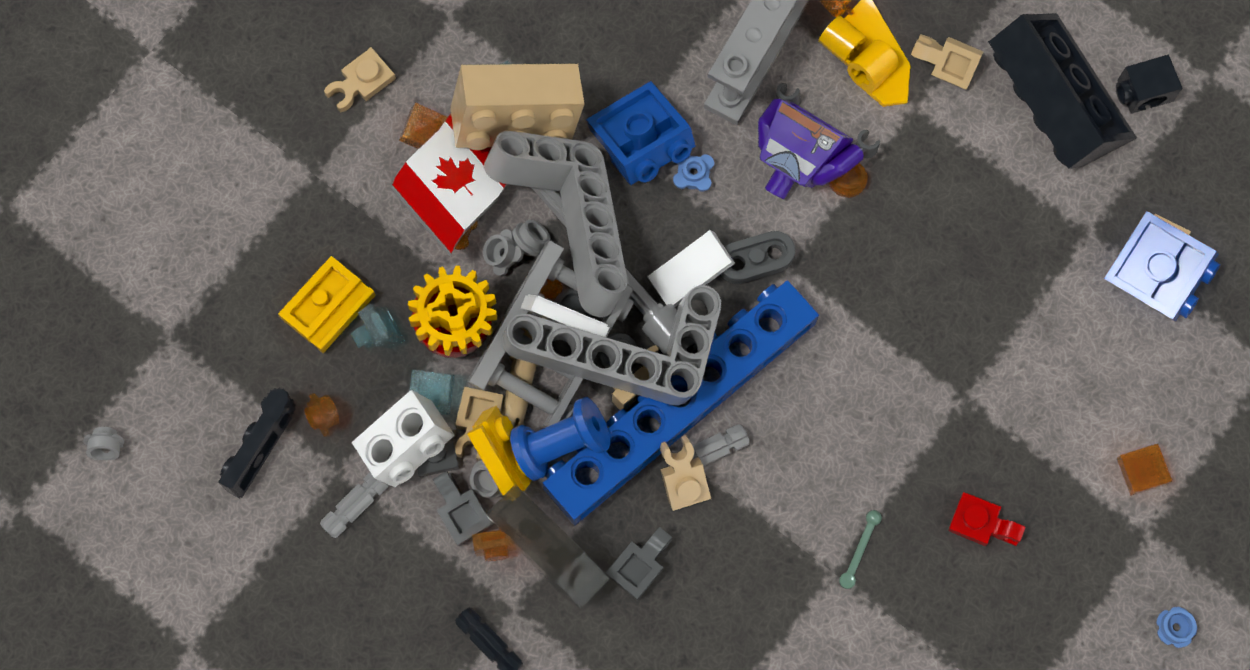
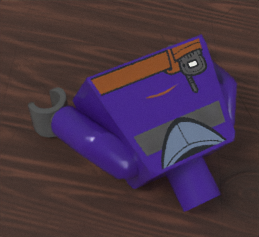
M780 83L777 86L778 98L772 100L758 120L760 160L775 169L765 189L781 199L786 198L795 182L804 187L813 188L816 185L823 186L843 176L860 163L863 158L875 156L880 145V140L876 141L872 146L863 144V141L868 138V130L860 131L856 145L851 144L853 138L799 106L801 102L799 88L796 89L793 95L784 96L787 91L786 83Z

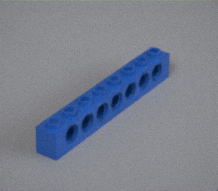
M788 280L779 287L775 284L769 286L757 298L758 305L749 312L746 309H742L735 314L727 323L730 328L719 337L714 333L706 367L715 368L719 372L720 378L714 382H706L702 379L699 390L690 398V403L687 406L678 408L639 395L637 397L639 403L628 412L625 409H621L607 421L610 445L615 442L624 443L629 448V453L626 457L615 459L607 451L596 453L587 446L577 449L576 452L578 454L567 463L560 460L547 470L546 480L543 482V490L574 526L662 454L660 450L662 442H666L668 447L674 444L816 325L819 314ZM763 318H773L778 322L780 328L774 332H768L760 327L759 321ZM741 342L748 346L750 353L744 357H737L730 352L729 346L732 343ZM679 375L671 376L670 382L672 387L678 392H687L688 385L686 380ZM644 417H652L659 422L660 427L653 433H645L639 429L637 423ZM582 468L594 469L599 475L597 481L590 485L578 482L576 474Z

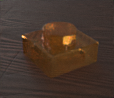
M415 102L410 109L399 141L419 149L439 131L448 117Z
M1158 443L1122 454L1116 458L1131 496L1168 485L1172 482Z
M513 528L472 534L476 556L484 555L485 561H498L509 558L508 551L517 550Z

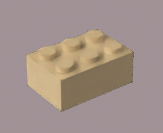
M578 64L461 65L451 104L456 148L482 150L492 147L496 137L503 131L572 139L584 107Z

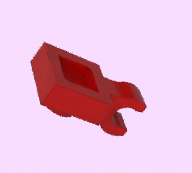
M963 492L948 531L985 547L990 536L1017 546L1026 527L1013 521L997 518L1001 510L1000 506Z

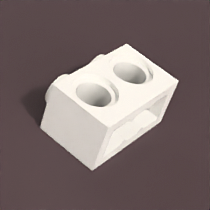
M410 390L352 441V444L375 479L396 487L409 480L415 470L428 458L439 454L445 444L455 435L432 400ZM423 424L422 429L418 433L419 427Z

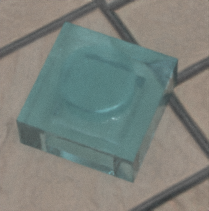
M414 369L411 374L410 390L432 400L440 414L448 415L451 410L455 374Z

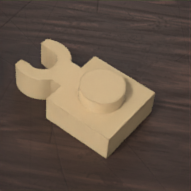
M371 47L341 69L346 80L330 83L324 92L327 98H330L337 92L345 94V98L336 105L341 113L347 111L352 106L356 95L360 94L367 101L394 81L396 77Z
M464 387L455 426L457 429L466 430V432L456 442L455 452L457 457L462 458L464 448L472 444L467 433L474 430L472 426L481 413L496 405L500 412L502 411L503 394ZM477 452V457H476V458H477V461H480V460H482V459H481V457L479 456V454H478V452Z
M686 435L681 437L683 448L678 453H671L666 442H662L660 445L661 453L666 463L670 465L660 470L673 511L711 499L703 464L699 457L693 459L694 448Z

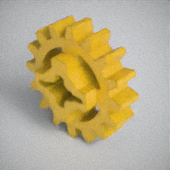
M456 265L453 274L447 275L444 267H439L438 278L434 279L429 274H425L424 279L427 286L425 288L416 285L413 287L414 294L418 300L408 301L409 310L416 313L409 317L411 327H419L416 331L419 341L429 337L428 346L430 350L434 351L441 344L444 347L445 355L450 356L452 348L455 346L459 347L462 354H467V343L472 342L479 348L482 346L479 335L481 333L491 335L493 332L492 327L487 321L497 320V311L489 308L496 304L495 294H486L490 289L487 280L476 283L477 274L474 270L470 271L465 277L462 276L460 266ZM454 287L464 288L470 291V293L464 294L463 292L455 289ZM440 290L436 300L428 304L431 297ZM455 305L458 315L450 317L448 306ZM478 317L475 324L466 331L465 328L471 318ZM442 327L451 332L452 335L438 332L435 328Z

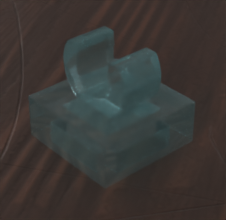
M369 304L358 312L364 325L351 333L358 348L365 346L367 349L376 344L378 347L391 349L405 341L387 308Z

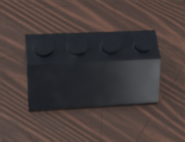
M1057 13L1022 14L988 41L994 51V60L999 67L1007 71L1014 82L1013 89L1016 95L1027 103L1034 114L1033 121L1035 125L1048 136L1054 146V155L1068 169L1083 167L1137 139Z

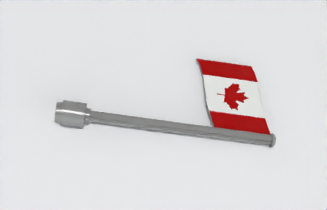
M451 114L439 131L405 162L396 175L391 188L450 258L464 233L498 200L508 185L494 181L485 172L484 163L492 147L482 150L456 148ZM531 187L566 227L560 193L556 190ZM626 269L627 286L634 289L629 299L634 301L633 304L644 315L643 320L646 322L642 330L665 355L677 309L672 304L663 306L661 303L657 304ZM688 337L681 338V346L686 352L692 353L697 348V344L693 339Z

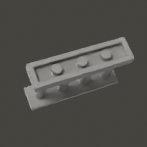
M809 0L750 1L708 73V78L717 83L705 101L704 109L738 125Z
M552 241L545 243L466 381L480 390H484L487 384L492 387L497 384L549 414L543 424L544 427H548L571 416L574 405L570 401L583 378L556 371L569 379L556 400L505 371V365L499 362L505 353L502 345V335L510 320L520 314L535 315L520 309L525 295H537L544 298L545 296L539 292L546 279L552 282L557 279L577 291L575 272L563 265L565 261L559 258L564 248ZM626 287L611 314L604 317L601 321L608 324L607 327H610L606 337L616 320L618 319L623 322L632 308L634 301L629 299L634 290L633 288ZM517 328L512 331L516 342L523 345L532 343V339L524 335L525 330ZM598 352L592 353V360H593V361H594V359H595V357H596V355H597Z

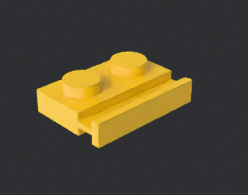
M330 256L278 315L308 342L317 347L320 352L324 353L376 294L373 289L366 286L356 275L334 257Z
M496 405L481 413L472 426L474 430L469 431L467 435L508 504L523 496L521 492L527 489L532 480L524 474L514 456L510 441L511 430L514 427L509 418L503 416Z

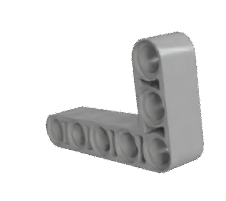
M503 131L499 133L484 163L486 174L494 181L503 184L560 191L580 304L592 316L606 317L610 315L626 289L628 279L602 152L592 143L516 131Z
M699 285L692 288L678 306L665 355L531 314L516 315L510 320L502 335V345L508 355L516 359L666 404L681 405L687 402L701 386L721 310V299L715 289L709 286ZM699 300L703 302L708 310L707 315L696 314L692 310L691 301ZM517 328L526 329L532 336V343L523 345L516 342L512 331ZM688 337L693 339L697 344L698 352L695 354L686 352L681 346V338ZM556 340L567 342L572 350L571 355L567 357L557 355L553 350L552 342ZM603 352L606 354L611 362L610 367L606 369L597 367L593 363L592 353ZM635 363L644 365L648 369L649 379L644 381L635 378L631 371V365ZM679 375L683 377L688 385L687 392L675 390L670 382L671 376Z

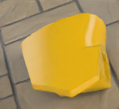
M860 0L845 18L842 16L836 17L823 31L818 42L848 66L847 71L851 79L881 106L907 104L910 63L873 0Z

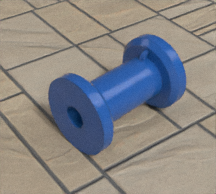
M588 397L575 401L573 416L536 432L526 425H520L513 428L510 434L511 447L516 461L524 474L533 481L546 476L549 461L584 446H587L596 453L604 452L610 447V435L604 417L597 405Z

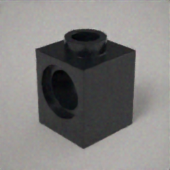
M1169 54L1125 67L1116 83L1118 100L1123 105L1127 104L1131 114L1146 110L1145 106L1147 105L1153 108L1174 102L1183 89Z

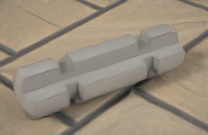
M740 424L726 429V434L723 436L721 433H718L692 445L694 448L693 459L699 457L704 467L729 455L730 449L734 448L735 451H738L748 446L749 438L745 429Z
M369 472L363 478L364 483L362 485L357 484L335 506L337 510L334 513L330 511L321 520L322 528L331 537H338L347 528L345 524L348 521L352 523L374 501L373 497L376 494L381 495L389 485L375 479L371 472Z

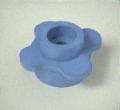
M707 154L701 157L689 155L686 160L677 163L678 173L673 177L674 185L677 188L684 189L686 187L704 192L711 187L712 182L709 178V172L714 166V160L711 156ZM691 169H696V170H697V174H695V175L691 174V173H690V170H691Z

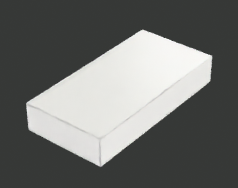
M709 230L651 273L648 278L665 304H672L676 307L692 288L708 284L734 265L735 262L714 231Z
M525 295L520 308L544 319L606 337L610 328L607 327L608 324L537 295Z

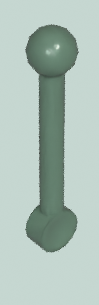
M871 510L866 514L867 525L847 572L842 574L839 579L841 587L845 589H851L855 585L856 579L854 574L874 527L880 524L882 520L880 512L876 510Z

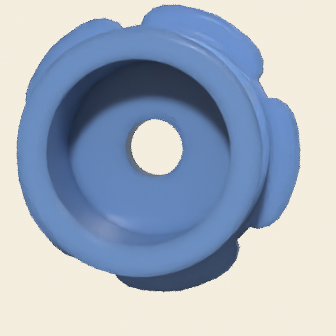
M1173 607L1170 611L1164 610L1157 618L1156 623L1159 626L1157 634L1160 640L1167 645L1174 644L1176 648L1185 647L1191 643V638L1197 633V624L1194 617L1184 608ZM1173 624L1179 625V631L1173 629Z

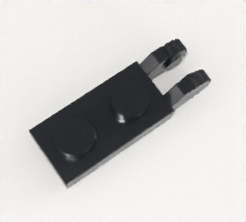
M280 387L270 390V393H267L268 396L264 397L261 402L263 413L257 422H252L247 427L242 438V446L235 456L227 459L221 469V478L218 483L228 493L239 499L240 497L243 498L291 421V415L295 414L296 404L294 400L290 398L287 391L280 389Z

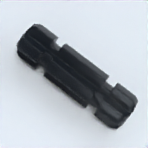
M469 607L458 615L455 620L456 625L465 635L467 633L471 635L470 640L492 663L494 661L497 662L499 670L521 669L523 666L522 660L513 651L509 652L507 650L508 645L486 622L484 624L480 622L482 620L481 617L472 608Z

